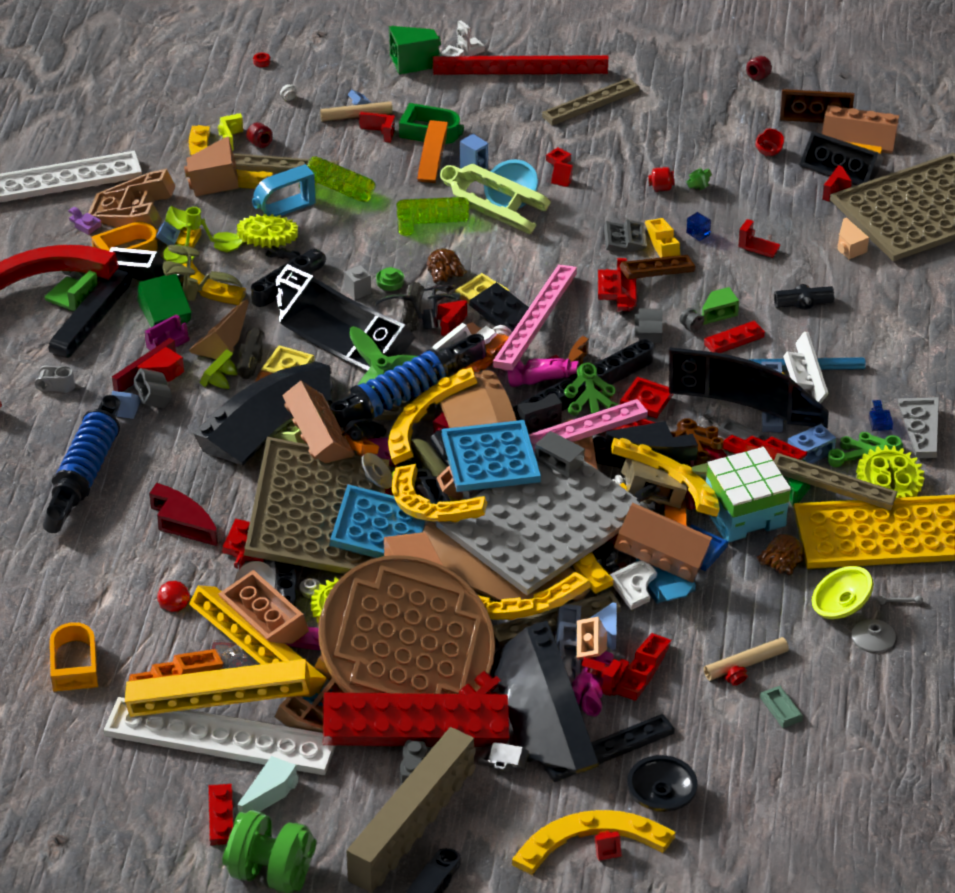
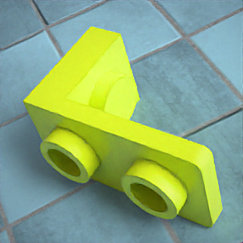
M241 113L220 117V125H218L219 135L222 138L229 137L233 151L232 134L244 132Z

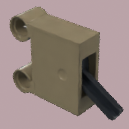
M626 458L621 473L625 475L627 491L637 498L636 501H644L645 504H651L652 501H655V508L657 510H662L664 504L681 508L687 492L685 483H679L669 476V473L664 469H656L639 461Z

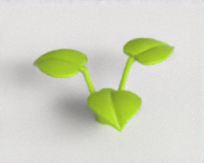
M170 206L165 217L167 223L179 231L188 228L185 246H189L191 230L199 229L201 224L210 241L214 242V248L219 251L231 252L238 249L244 243L242 239H238L237 234L229 232L216 233L213 238L205 223V219L201 218V209L198 207H189L186 211ZM168 247L163 252L166 261L180 264L187 263L188 258L186 255L175 254L169 251Z

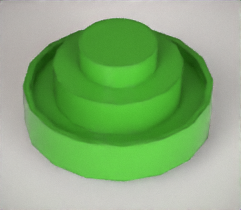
M702 168L689 174L690 179L686 181L689 188L694 187V189L699 188V190L709 186L708 182L711 180L712 172L710 169L703 170Z
M393 267L380 270L376 276L377 286L386 291L400 289L405 282L403 272Z

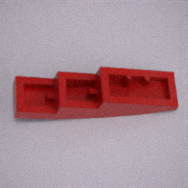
M731 435L724 440L722 448L739 454L764 447L773 461L777 453L798 460L805 458L808 453L772 436L763 441L754 436L743 440Z
M651 633L636 650L634 660L626 668L625 677L616 686L615 694L636 701L657 671L672 640Z

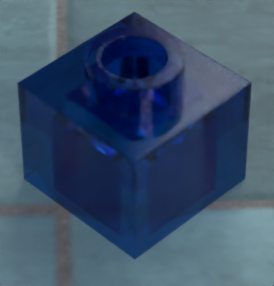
M699 212L687 218V234L699 241L710 235L711 220Z

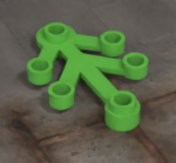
M592 363L581 364L577 369L578 377L564 391L568 398H574L578 393V388L585 382L586 390L568 407V412L573 416H577L580 413L582 406L587 400L589 401L591 414L599 412L598 402L604 405L606 409L618 405L616 402L608 399L612 398L615 394V387L607 384L597 376V369ZM594 384L602 389V393L594 388Z
M861 432L859 434V441L844 436L840 439V447L842 449L849 450L853 447L859 450L844 453L840 449H831L828 452V462L832 467H840L844 461L863 457V454H868L870 449L875 452L877 446L881 450H884L885 445H887L889 450H892V447L895 446L896 451H900L903 448V443L895 435H890L883 439L873 436L868 432Z

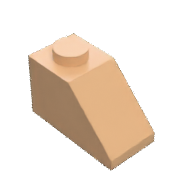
M847 217L844 218L839 234V252L848 259L867 253L869 237Z
M593 617L578 620L577 659L581 660L584 657L600 656L607 650V630L600 618Z

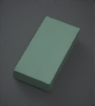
M781 686L760 693V699L782 728L803 720V715Z

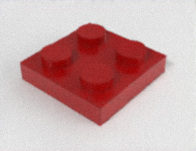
M637 377L621 398L620 405L638 399L648 411V416L658 418L674 394L669 393V387Z

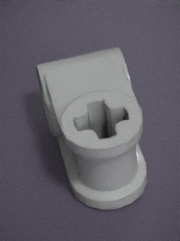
M49 365L40 367L39 377L35 380V387L38 390L67 393L75 389V380L71 367Z

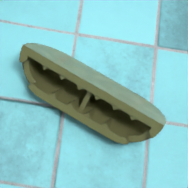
M411 439V448L414 456L412 458L415 461H420L423 469H429L432 476H439L447 466L428 442L421 439Z

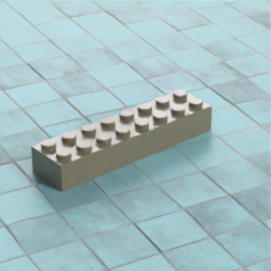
M452 727L446 731L346 850L349 882L370 893L377 886H381L384 883L386 875L390 870H394L397 867L400 858L410 851L413 842L423 835L427 825L435 821L438 812L442 807L448 805L455 791L458 792L461 789L464 780L474 773L476 767L474 755L476 750L474 749L473 737Z

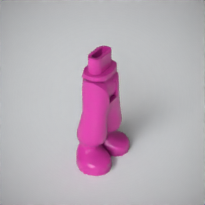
M520 358L514 369L508 370V381L511 387H517L522 384L532 385L544 380L568 378L571 374H577L580 364L579 361L571 362L570 359L565 360L563 358L529 359L526 365H524Z
M605 651L600 656L591 657L590 659L606 663L610 666L614 655ZM584 667L582 672L572 682V689L578 706L582 699L583 711L587 715L595 717L602 710V702L600 700L603 696L602 673H600V676L587 673L588 668Z

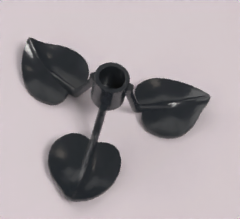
M455 284L436 285L423 289V291L432 290V296L428 297V300L432 299V309H424L423 314H421L413 296L397 294L386 296L378 300L376 306L389 299L409 300L418 314V319H422L423 329L439 328L437 302L442 298H452L459 301L461 293H449L455 288ZM437 291L446 292L445 294H436Z

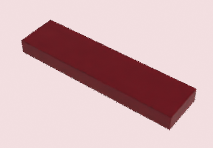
M172 338L167 339L113 375V391L123 392L134 385V378L138 372L137 366L163 348L167 347L176 352L175 340Z

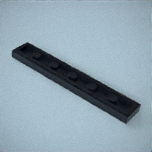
M660 714L591 743L598 764H601L674 734V727L664 714ZM543 766L554 783L576 774L569 772L568 768L561 766L558 769Z

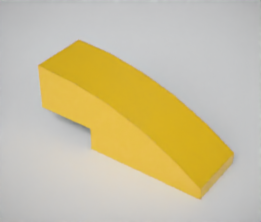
M663 218L646 220L645 226L660 258L680 255V243L674 237V229Z

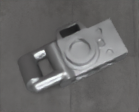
M493 742V745L485 746L477 760L479 764L494 766L499 771L510 773L514 768L524 769L529 751L523 747Z

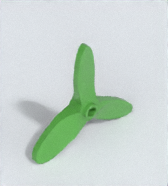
M354 326L350 328V338L355 348L370 366L358 385L366 384L368 380L375 379L380 374L384 375L386 371L393 370L396 366H402L404 362L418 357L414 355L387 357L381 353L374 341L363 330Z

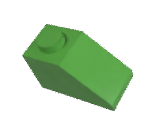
M730 287L711 291L702 307L703 325L738 316L739 299Z

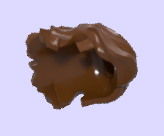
M437 249L428 256L427 269L433 277L434 284H437L439 281L446 282L448 278L453 277L452 275L463 277L467 273L464 269L465 266L461 264L459 257L452 250Z
M779 534L774 536V539L771 540L765 550L761 551L757 559L761 565H771L779 574L786 571V574L789 576L792 575L794 568L802 563L804 549L801 542L794 536Z

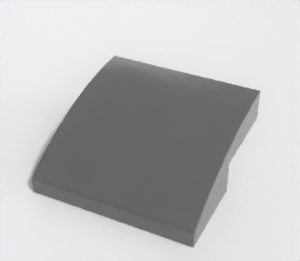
M626 219L624 225L609 221L605 222L606 250L634 252L646 249L644 223Z

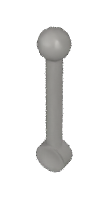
M881 595L878 596L877 603L881 605L886 602H916L921 604L923 597L886 598Z

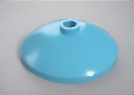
M507 160L498 164L490 171L537 192V173L525 161ZM484 185L485 196L492 204L499 207L508 206L512 197ZM522 202L519 208L525 206L526 203Z

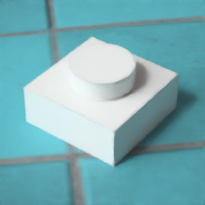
M449 45L441 53V56H464V50Z

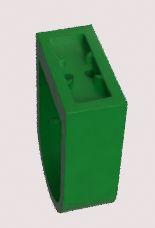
M409 103L399 121V138L425 141L428 126L415 124V120L427 123L430 120L448 122L449 127H447L445 144L455 142L464 133V125L460 124L459 115L452 110Z

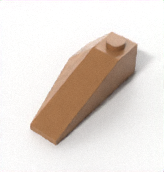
M244 300L223 317L216 326L208 331L204 338L202 337L190 348V353L217 359L226 349L232 353L234 351L233 347L240 337L249 304L248 300Z

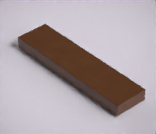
M688 254L625 261L620 264V268L627 279L694 272L696 268Z

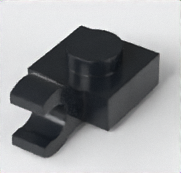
M603 547L593 553L598 563L603 568L607 567L611 573L620 569L614 562L617 556L613 550Z

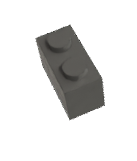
M549 431L535 444L536 461L568 478L584 464L585 449L552 431Z

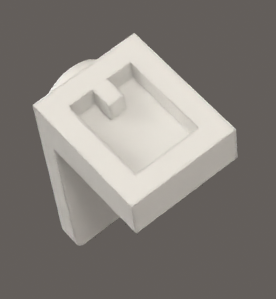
M458 21L457 48L464 50L465 56H474L484 52L485 45L475 37L470 39V27L463 21Z

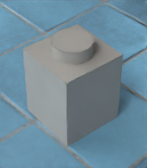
M361 265L344 272L345 290L354 300L371 294V275Z

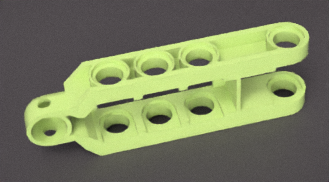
M475 164L467 165L462 169L448 165L440 172L442 181L452 188L453 194L457 196L456 198L459 203L528 234H532L536 224L521 217L516 212L522 202L542 211H546L551 204V201L544 195ZM476 181L512 197L507 207H499L492 204L490 200H483L472 192L471 194L466 192L472 182Z

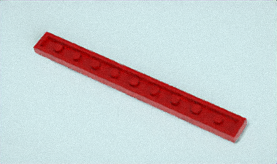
M608 55L433 56V75L608 74L609 58Z

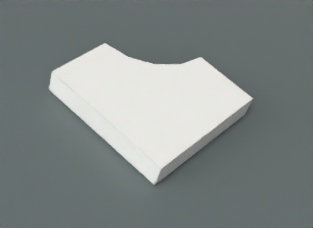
M639 560L609 574L614 579L613 587L631 610L650 601L647 587L657 577V572L651 564Z

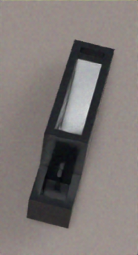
M111 247L110 251L116 253L119 264L118 269L130 272L132 278L146 281L165 276L163 271V263L165 261L157 251ZM177 274L180 284L183 287L184 275Z
M666 421L606 431L605 447L606 450L611 452L613 439L620 440V438H624L636 445H647L651 447V450L665 455L676 462L697 460L698 444L694 435L673 437Z

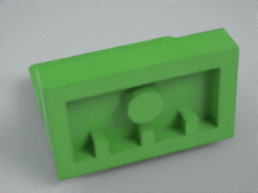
M90 270L80 280L66 276L45 296V301L75 311L98 284L96 272Z

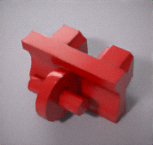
M483 671L474 679L480 687L477 692L468 683L459 691V694H489L497 687L501 680L498 676L492 678L487 672Z

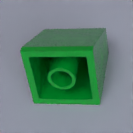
M389 26L390 57L398 74L433 69V56H441L439 50L441 38L439 35L437 36L434 29Z
M177 274L139 282L137 302L150 327L176 314L180 317L181 325L190 321L191 310Z

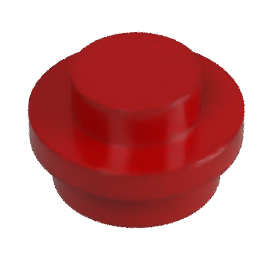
M739 666L729 669L726 676L727 682L733 686L743 683L748 678L746 668Z

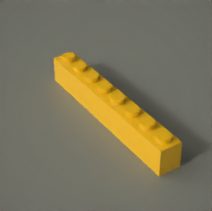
M197 586L189 604L260 664L303 659L285 643L268 642L219 597L218 594L222 591L217 587ZM308 662L310 691L308 695H300L302 697H312L316 693L319 694L326 680V677Z
M306 659L128 681L126 683L125 704L130 717L308 695L310 691V673Z

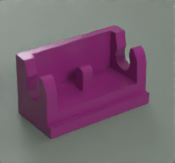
M176 314L145 330L147 349L151 351L169 338L175 340V347L190 341L186 323L181 325L180 317Z

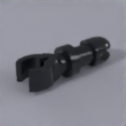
M266 246L264 248L267 250L265 254L267 257L279 256L280 259L289 258L292 260L301 255L298 251H288L283 247L281 249L276 246L271 248Z

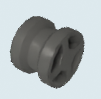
M687 308L681 314L679 321L683 326H687L691 332H696L702 327L704 316L699 313L697 314L693 308Z

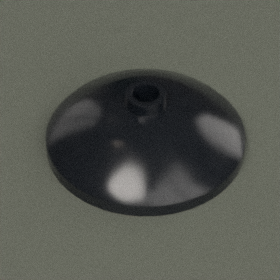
M654 755L638 761L631 768L627 778V787L631 797L641 806L653 811L669 812L683 808L693 800L697 792L698 780L694 770L683 760L668 755Z

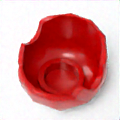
M767 128L762 134L757 136L755 147L759 153L767 157L775 156L781 152L785 137L780 131Z
M176 580L167 581L161 585L157 593V601L161 609L169 612H178L187 606L190 601V593L182 582Z

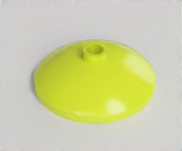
M848 566L827 575L817 585L812 595V606L816 613L826 619H841L856 613L867 603L872 594L874 583L870 573L862 567Z

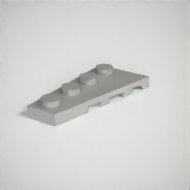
M939 397L899 398L898 405L915 456L917 458H937Z

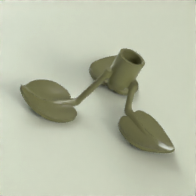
M168 245L169 251L179 255H186L188 258L187 267L172 261H165L163 263L165 276L172 274L184 275L182 289L187 300L194 301L197 291H202L203 285L210 278L216 281L232 283L242 288L241 282L236 277L218 271H211V274H207L200 285L197 284L198 280L190 278V275L195 274V271L191 268V256L199 257V251L188 246Z

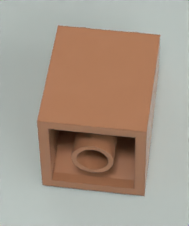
M225 137L186 158L187 166H184L186 178L190 177L188 184L190 190H194L195 197L239 188L236 161L229 137Z
M425 532L384 537V556H414L442 565Z

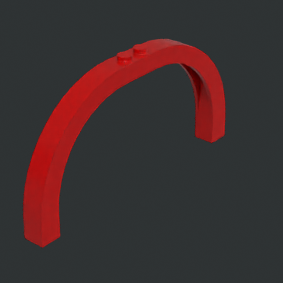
M53 245L28 250L0 261V291L24 278L56 271L87 273L91 270L96 272L99 277L110 279L119 268L116 253L84 245Z

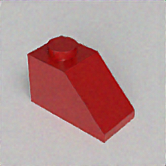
M165 347L138 365L137 369L138 371L142 368L161 372L164 374L167 382H170L184 372L183 357Z

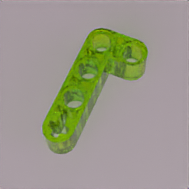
M317 156L311 157L307 163L309 169L314 173L315 188L317 184H320L361 202H368L371 199L376 188V184L372 179Z
M465 197L400 200L396 204L398 233L403 236L412 235L414 233V224L465 222L469 219V200Z

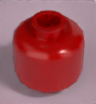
M669 167L653 168L652 175H648L649 186H653L656 192L671 190L672 186L675 185L674 171H671Z

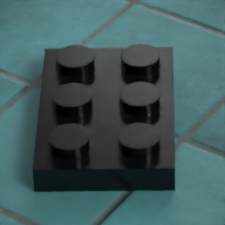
M497 282L469 301V306L493 325H505L512 332L529 309L527 305Z

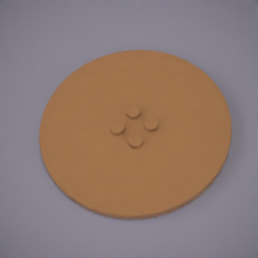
M392 555L361 563L343 575L334 585L320 615L318 635L321 654L330 675L344 693L459 694V691L468 683L477 692L480 687L474 679L483 671L488 674L491 672L495 655V636L486 607L467 582L448 568L430 560L414 556Z

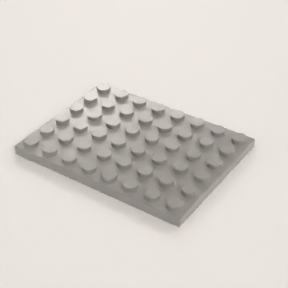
M537 461L541 482L485 489L472 497L485 496L487 508L484 516L475 519H463L458 522H437L436 527L524 594L529 595L616 536L622 527L632 502L646 509H649V506L643 502L636 501L637 498L586 461L569 478Z

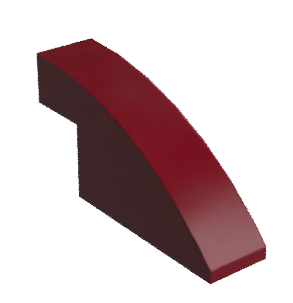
M156 483L150 491L149 497L151 509L159 511L157 514L158 529L217 546V528L208 513L182 492Z

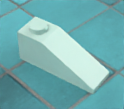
M271 756L238 803V814L240 812L246 813L250 810L260 812L286 797L290 790L296 787L299 780L296 765Z

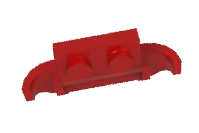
M617 258V270L598 269V300H617V312L631 311L637 305L636 279H627L620 268L621 262L627 261V258Z

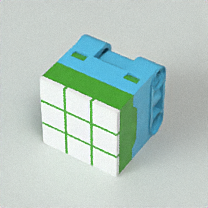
M764 447L708 462L706 483L715 491L720 509L717 517L709 516L723 539L727 540L728 543L746 538L747 533L763 528L766 531H771L787 525L791 488Z

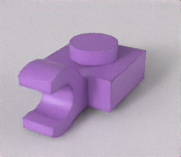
M76 207L68 210L72 214L69 220L75 223V228L87 235L101 227V220L89 213L82 215Z

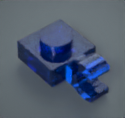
M872 400L873 408L869 411L868 416L872 431L893 430L890 411L883 410L881 400Z

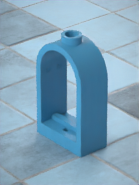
M304 164L265 178L254 191V198H252L254 208H260L267 216L271 214L282 216L316 204L314 173ZM300 182L299 194L266 205L268 197L274 191Z

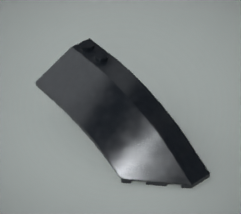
M286 265L276 279V286L279 294H277L278 307L281 314L279 322L312 344L361 369L368 371L370 366L357 351L350 338L351 327L354 326L363 330L374 341L381 353L387 357L404 354L416 338L405 324L352 300L319 281L314 276L290 265Z
M669 348V393L729 401L769 413L786 420L787 424L809 427L822 424L828 429L829 411L789 376L768 366L732 355Z
M312 362L279 370L249 385L223 404L193 433L202 451L244 466L264 446L267 437H273L293 421L294 417L284 405L286 402L282 395L298 382L303 381L322 393L327 402L333 403L331 396V367L320 362Z
M548 621L538 622L526 627L495 653L492 665L494 675L498 676L501 680L498 683L500 693L508 694V716L518 746L529 751L527 762L536 760L540 761L543 766L555 769L561 766L568 768L569 772L576 774L599 767Z

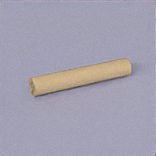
M392 102L320 109L321 121L359 118L360 112L393 114Z
M783 637L706 665L704 666V674L709 681L727 675L729 669L734 666L746 668L786 653L789 650L788 643Z

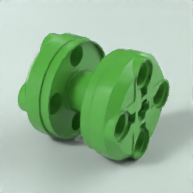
M254 810L246 813L240 812L235 819L234 827L222 859V864L226 866L229 875L238 880L252 881L264 865L268 866L267 882L270 888L281 893L299 892L304 885L317 844V840L313 837L309 827L289 822L282 828L276 839L271 837L272 820L269 816Z

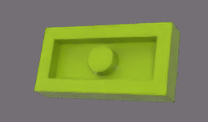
M226 349L204 371L199 383L204 387L211 383L216 387L229 389V383L221 372L228 375H238L235 364L230 360L233 353Z

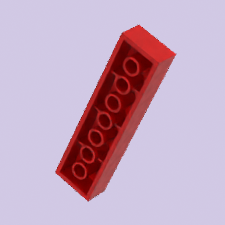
M324 692L323 745L404 746L408 740L424 741L426 746H435L450 727L473 737L474 747L493 745V742L507 744L509 740L508 694Z

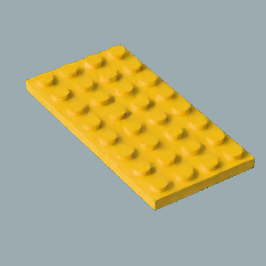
M955 495L896 498L891 511L860 500L794 503L793 510L800 541L804 549L803 554L807 569L955 561Z

